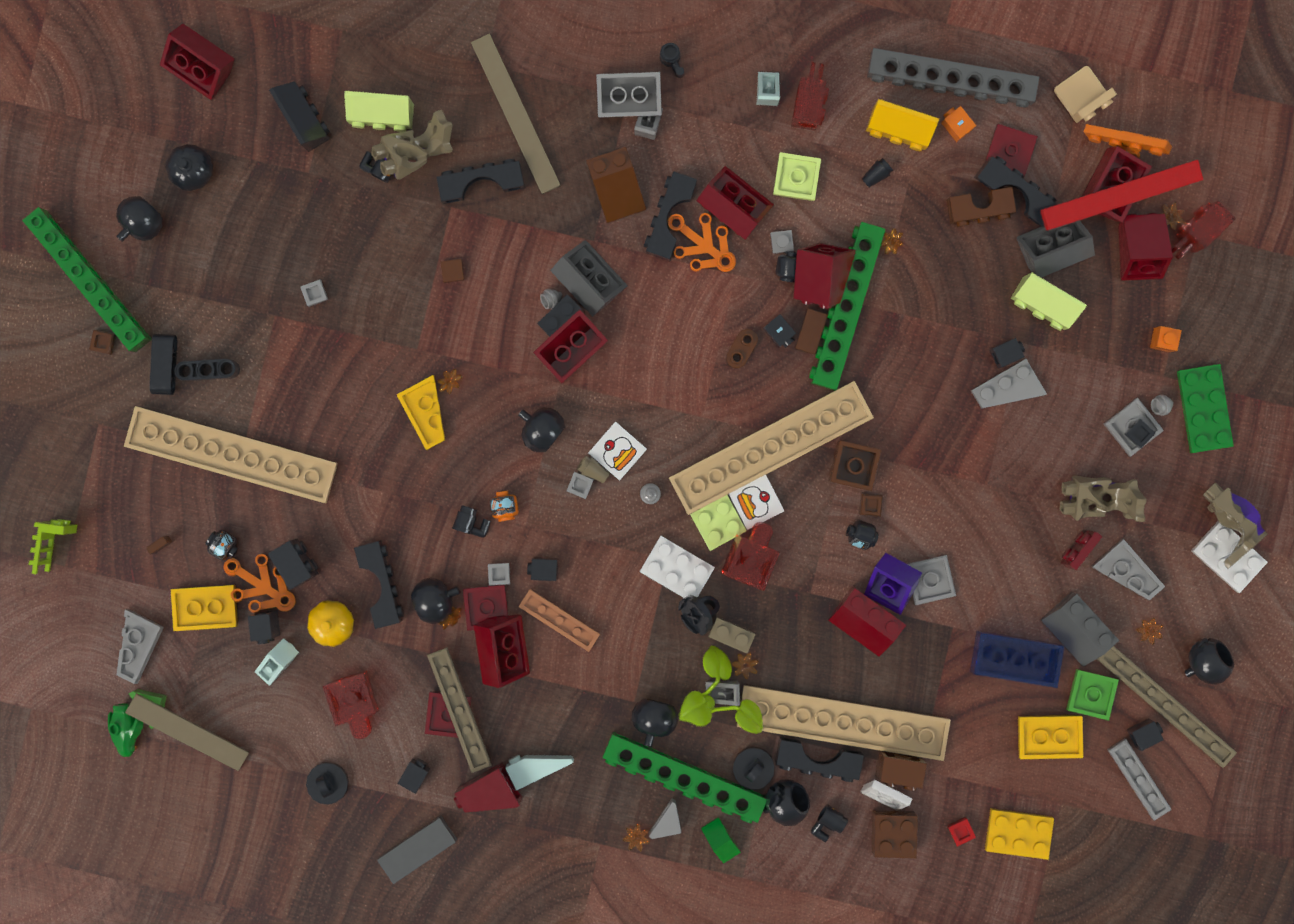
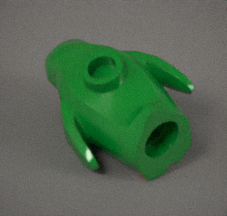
M130 703L113 705V712L108 714V730L118 754L122 757H130L137 749L135 746L136 740L143 729L142 721L125 713Z

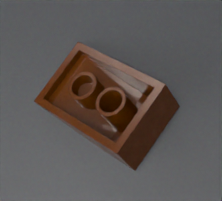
M626 147L586 160L607 223L646 210Z

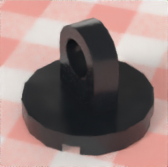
M693 595L683 598L679 601L678 606L679 611H682L681 619L685 626L692 633H700V635H704L712 629V618L720 608L718 600L712 596H705L699 599ZM705 604H710L713 610H709Z
M761 748L743 749L737 754L733 762L735 779L741 786L747 789L757 790L763 788L770 783L774 776L775 767L773 760Z
M324 762L318 764L310 771L307 776L306 787L308 794L313 800L320 804L329 805L338 802L344 797L349 780L347 773L341 766L332 762Z

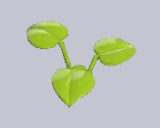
M710 646L703 656V667L710 677L716 678V680L706 692L692 691L686 696L682 704L679 720L687 721L697 726H706L711 721L712 713L716 711L737 710L735 719L740 727L751 733H761L763 730L762 714L758 705L753 701L745 699L740 702L739 706L714 707L715 700L713 697L708 696V694L720 682V679L728 680L730 678L732 667L729 658L721 649L716 646Z

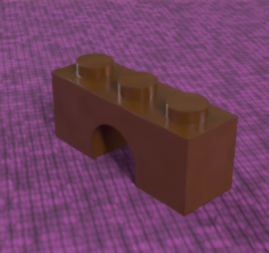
M1013 188L991 190L988 193V206L984 209L974 206L971 194L949 197L947 199L950 225L956 224L957 227L969 225L970 221L976 220L978 224L990 222V218L998 217V220L1010 219V215L1016 212Z

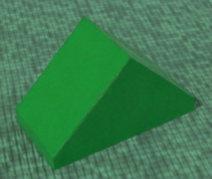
M719 817L701 827L712 850L723 864L741 853Z

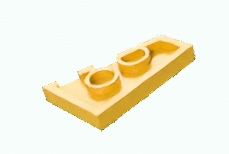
M434 375L397 394L426 450L445 441Z

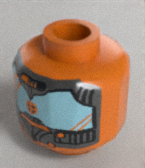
M508 491L496 492V497L490 500L492 517L498 519V522L515 519L514 516L519 513L517 497L513 494L509 495Z

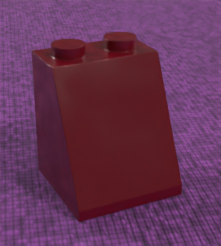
M1165 214L1126 215L1123 223H1120L1118 227L1121 281L1163 279L1173 259Z
M817 243L797 249L793 299L802 300L801 303L819 304L820 308L825 309L839 304L856 250L824 243Z
M502 762L460 785L454 793L456 796L454 801L459 809L462 808L464 812L517 808L522 801L520 792L516 791Z

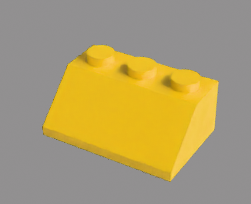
M878 99L872 109L866 131L870 132L869 135L881 139L883 136L889 138L891 143L897 145L904 143L910 145L909 148L912 150L922 151V149L926 150L929 146L939 118Z

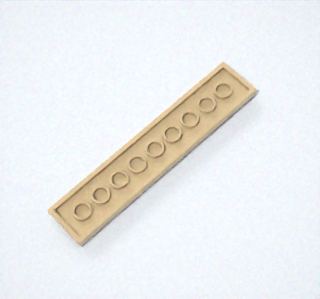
M853 381L669 477L689 515L874 417L858 386Z
M138 406L134 408L124 447L322 503H327L338 465V463Z
M743 685L741 701L747 699L758 705L763 719L762 731L944 761L951 721L949 718Z

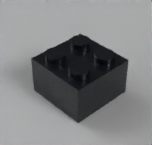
M298 539L290 540L268 553L289 590L297 588L319 575L317 563L314 559L308 557L306 545L303 541L299 542Z

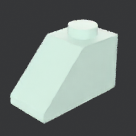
M283 638L266 655L255 670V673L270 686L290 665L299 652L291 643H288Z

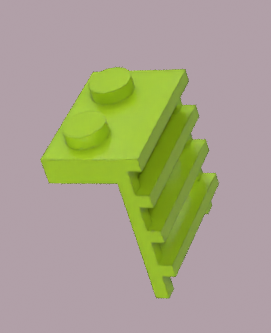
M58 519L34 522V527H38L37 535L32 537L33 540H36V546L31 548L30 551L35 553L34 560H29V565H33L32 574H37L38 566L44 564L45 571L50 572L55 534H74L77 531V525L70 524L71 520ZM49 539L48 546H41L42 540ZM47 552L46 558L40 559V553Z

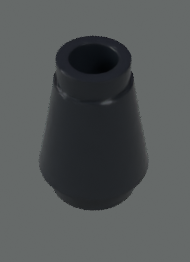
M882 158L879 161L876 160L861 179L870 188L891 176L890 173L893 169Z

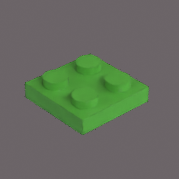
M1076 669L1066 710L1109 720L1119 680Z

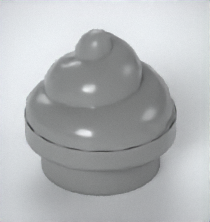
M546 289L540 295V300L545 309H552L561 301L563 294L553 289Z
M1158 395L1151 401V409L1156 415L1164 416L1171 412L1173 401L1166 395Z
M649 483L641 488L640 497L646 504H654L660 499L661 491L657 485Z

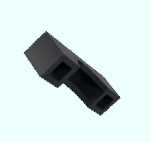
M999 156L995 158L989 157L974 178L990 190H995L1003 185L1016 187L1025 199L1024 215L1040 227H1045L1040 210L1057 205V199L1048 193L1046 195L1039 191L1040 187L1032 181L1026 182L1022 179L1024 175L1015 168L1010 170L1005 166L1007 162Z
M515 159L504 160L503 164L500 165L486 163L479 169L465 167L461 169L462 172L458 173L445 171L441 173V176L436 177L440 199L443 204L463 201L468 188L480 180L493 181L504 192L525 189L521 164L519 161H515Z
M674 171L672 177L667 176L664 188H667L665 196L661 195L657 205L658 208H661L659 215H654L650 226L654 228L652 235H647L643 246L647 248V254L670 261L677 239L670 233L667 227V217L675 206L691 201L697 179Z
M377 541L355 547L354 550L359 568L373 572L381 583V596L378 602L370 608L375 629L402 622L401 617H404L402 605H398L396 597H399V592L396 584L393 585L391 577L394 574L391 564H387L386 556H388L386 544L382 545V541Z
M780 737L775 762L783 770L791 771L792 768L800 769V772L812 775V772L821 773L820 776L825 778L839 776L843 781L853 782L854 779H860L864 755L862 752L841 748L832 759L816 761L805 754L800 740Z

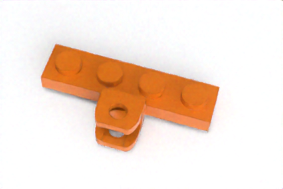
M1086 124L1084 133L1089 138V141L1094 143H1101V141L1109 142V145L1113 147L1118 146L1137 158L1140 157L1139 152L1142 149L1148 150L1153 155L1162 156V153L1169 155L1172 148L1168 140L1144 136L1143 134Z

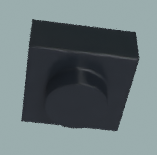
M1138 419L1125 432V435L1138 448H1142L1156 434L1142 419Z

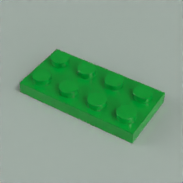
M1221 364L1177 371L1190 453L1234 447Z

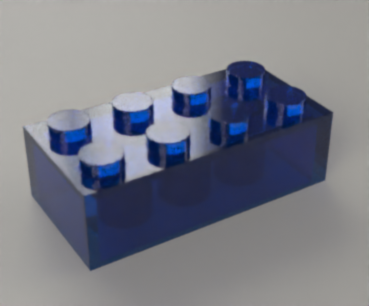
M976 630L970 672L975 675L1058 688L1065 646L1057 643Z

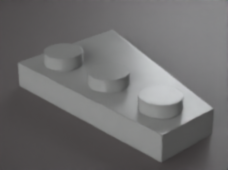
M1027 359L1020 361L971 390L980 408L1047 395Z
M1121 539L1090 566L1147 600H1151L1165 587L1124 539Z
M125 609L124 617L126 618L125 626L122 628L123 642L122 649L119 651L117 676L133 684H138L164 627L129 609Z

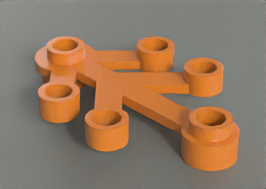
M703 213L699 217L703 238L684 224V218L680 214H673L669 217L668 227L672 231H680L698 245L692 247L677 246L673 252L675 258L683 259L685 256L705 253L715 258L703 261L693 259L690 263L692 271L699 272L704 268L717 267L722 272H729L735 267L736 258L733 253L728 251V229L725 226H719L715 232L719 238L720 251L713 247L710 226L712 217L710 214ZM707 216L709 217V222L703 223L701 218ZM673 220H679L680 225L674 227L672 225ZM724 229L726 231V234L724 236H720L718 234V230ZM682 249L684 251V254L682 256H677L676 250ZM723 258L729 259L728 265L722 264ZM699 262L700 268L694 269L692 264Z
M259 554L255 558L261 580L241 568L240 562L236 559H228L224 563V571L227 575H237L256 587L246 590L234 589L231 592L233 601L240 602L245 598L265 594L273 598L263 602L252 600L248 605L250 612L259 613L261 610L275 607L280 611L286 612L295 606V596L287 591L286 583L281 575L275 574L276 567L273 569V575L277 578L279 592L271 587L267 568L268 558L266 555ZM263 557L266 559V562L259 564L258 559ZM234 563L236 568L229 570L228 565ZM235 592L241 593L239 599L233 597ZM283 597H287L289 599V602L287 604L281 603V599ZM252 604H259V608L257 610H252Z

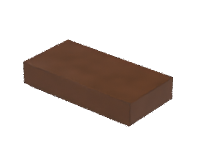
M807 309L795 349L813 355L816 354L828 314Z

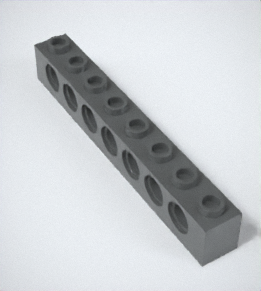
M873 48L871 51L867 77L872 78L871 81L883 83L884 80L891 81L896 86L909 84L913 85L914 89L924 90L925 87L932 88L936 93H946V91L954 92V95L959 97L972 95L977 100H987V98L995 99L996 103L1007 104L1008 102L1016 103V106L1024 108L1029 105L1031 106L1035 102L1039 83V76ZM892 64L895 67V72L889 73L885 69V65ZM906 68H913L916 71V75L909 76L906 73ZM933 71L937 78L930 80L927 77V72ZM950 74L954 75L957 78V83H950L947 76ZM974 78L977 81L978 86H970L968 83V79ZM989 82H995L998 85V90H991ZM1010 85H1015L1019 93H1011Z

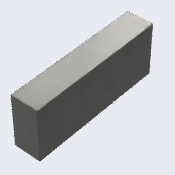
M440 815L381 855L377 861L391 882L395 884L456 843L457 838Z

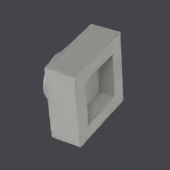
M792 230L770 233L773 254L786 253V251L794 252Z
M321 280L301 286L308 307L328 300Z
M574 472L567 492L586 499L594 479Z
M509 563L488 564L489 585L510 584Z

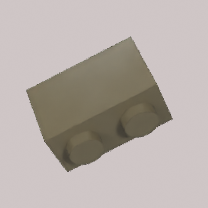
M718 616L715 617L712 629L708 633V637L744 653H748L756 635L753 631Z

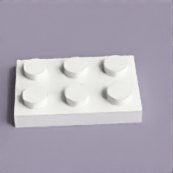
M1217 521L1191 551L1232 589L1240 593L1268 562L1252 548L1227 569L1224 561L1235 549L1240 537L1232 529L1222 526Z
M660 536L640 572L685 598L688 595L698 597L715 567Z

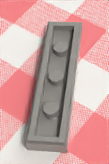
M1124 738L1107 749L1152 820L1155 821L1172 810L1127 739Z

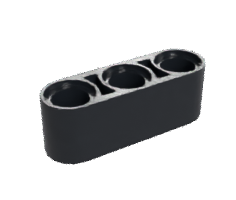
M154 334L152 337L151 394L174 395L178 346L176 335Z
M230 359L183 361L175 367L177 378L185 381L232 379L240 373L239 364ZM230 363L233 367V370L230 374L227 375L224 371V367L226 364ZM209 364L212 371L206 376L203 369ZM185 366H189L191 370L190 375L187 377L183 375V368Z

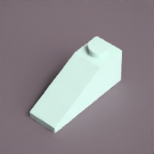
M517 755L508 760L509 764L506 765V770L517 791L572 764L574 758L573 756L525 755L523 757Z

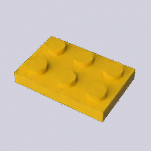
M235 585L171 589L173 631L237 627V604L231 598V592L235 589Z
M1018 716L1019 759L1083 758V716Z
M990 808L985 850L987 852L1049 860L1054 818L1051 816Z

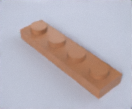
M532 589L528 591L519 605V608L588 652L600 636V633Z

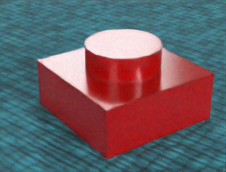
M966 817L947 826L957 847L976 838Z

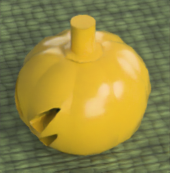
M327 600L320 602L310 611L307 628L316 643L335 647L350 638L353 632L354 619L352 613L344 604L338 601Z

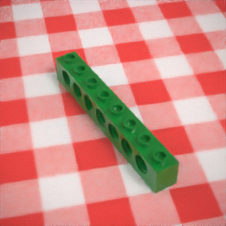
M38 207L22 220L129 351L137 352L152 340L47 210Z
M861 222L859 226L854 227L851 238L855 240L853 246H849L848 249L856 250L853 262H862L863 270L856 271L852 263L847 282H856L857 290L854 292L849 291L846 283L841 302H850L851 310L849 312L843 311L841 309V302L829 309L827 318L830 319L828 327L824 326L821 335L824 342L822 347L818 346L815 355V358L818 359L816 367L812 366L809 375L813 385L836 391L886 230L884 228ZM860 241L869 243L870 248L868 251H862L859 248ZM836 321L844 322L845 330L843 332L835 329ZM830 341L838 342L839 350L837 352H832L829 349ZM824 361L832 362L833 370L831 372L823 370L822 364Z
M612 732L603 753V758L606 759L605 762L615 767H617V764L625 767L624 770L633 775L640 773L644 775V779L647 781L664 783L663 787L671 791H675V789L683 791L682 794L690 799H694V797L702 799L703 804L709 807L714 805L721 807V811L728 815H733V813L740 815V819L748 823H752V821L758 823L766 805V796L761 793L747 789L737 783L615 732ZM623 750H629L632 753V757L626 760L620 756V753ZM648 758L652 763L649 767L644 768L640 765V760ZM662 766H667L671 772L663 776L659 773V769ZM686 774L690 777L688 783L682 784L678 781L679 776ZM702 782L709 785V789L705 792H701L697 788ZM719 791H727L728 797L724 800L718 799L717 794ZM739 799H746L748 803L744 808H739L736 805Z

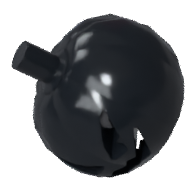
M186 144L176 147L171 151L166 160L165 168L169 180L173 185L184 191L203 188L213 174L210 155L206 150L197 145Z
M128 197L117 208L116 218L123 229L116 237L121 242L129 235L140 241L151 240L160 232L163 218L142 197Z
M540 408L532 415L522 409L518 414L520 418L526 421L521 434L523 442L533 452H546L565 428L563 417L552 408Z
M426 578L415 585L411 593V599L416 613L423 622L437 624L449 618L453 610L452 597L459 595L460 590L457 586L448 590L441 580Z
M1203 638L1192 646L1188 654L1190 668L1185 670V674L1188 678L1196 675L1200 680L1208 684H1220L1232 674L1234 660L1224 643L1213 638Z
M643 698L636 703L632 711L631 720L639 732L646 734L644 745L652 747L654 737L669 736L675 731L678 724V713L673 705Z
M779 780L769 787L763 812L765 814L770 813V817L783 826H795L808 814L810 808L808 793L801 784L794 780Z

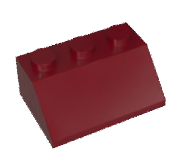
M183 23L168 34L160 66L212 100L230 75L235 58Z
M1118 146L1107 148L1082 196L1147 176L1152 166ZM1133 203L1098 215L1123 223Z
M726 166L708 183L696 200L703 208L710 211L745 240L774 205Z
M578 310L533 353L563 383L608 340L583 312Z
M853 586L828 619V621L877 656L883 654L894 643L906 626V624Z
M521 615L488 618L474 625L483 684L501 688L530 674Z

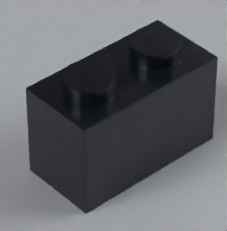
M567 294L537 324L550 337L578 310L582 312L583 310Z
M277 610L254 613L248 616L251 641H257V644H267L270 641H275L274 638L280 635Z

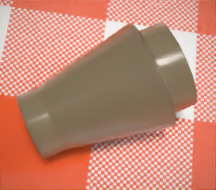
M585 456L577 468L581 475L604 483L609 476V472L592 457Z

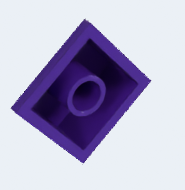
M885 553L875 566L864 595L901 615L919 583L922 572Z

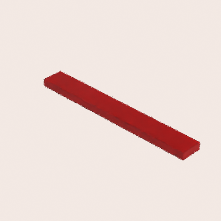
M1193 160L1040 211L1045 229L1051 230L1202 181L1203 176L1199 161Z

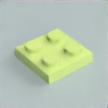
M780 152L773 195L815 201L821 158Z
M727 495L690 514L710 551L747 531Z

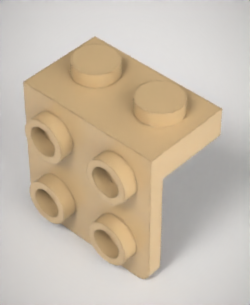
M1084 66L1054 89L1055 94L1076 123L1082 119L1085 122L1096 115L1094 112L1099 107L1105 109L1113 103L1112 98L1117 95L1113 88L1106 91L1088 66Z

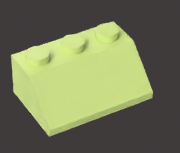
M345 91L346 120L349 124H352V127L364 128L367 125L373 126V129L385 130V127L394 128V131L398 132L412 129L414 104L409 96Z
M1033 273L1022 278L1011 297L1015 301L1014 304L1024 310L1028 308L1033 311V316L1040 320L1045 318L1051 322L1050 326L1059 331L1069 329L1087 306Z

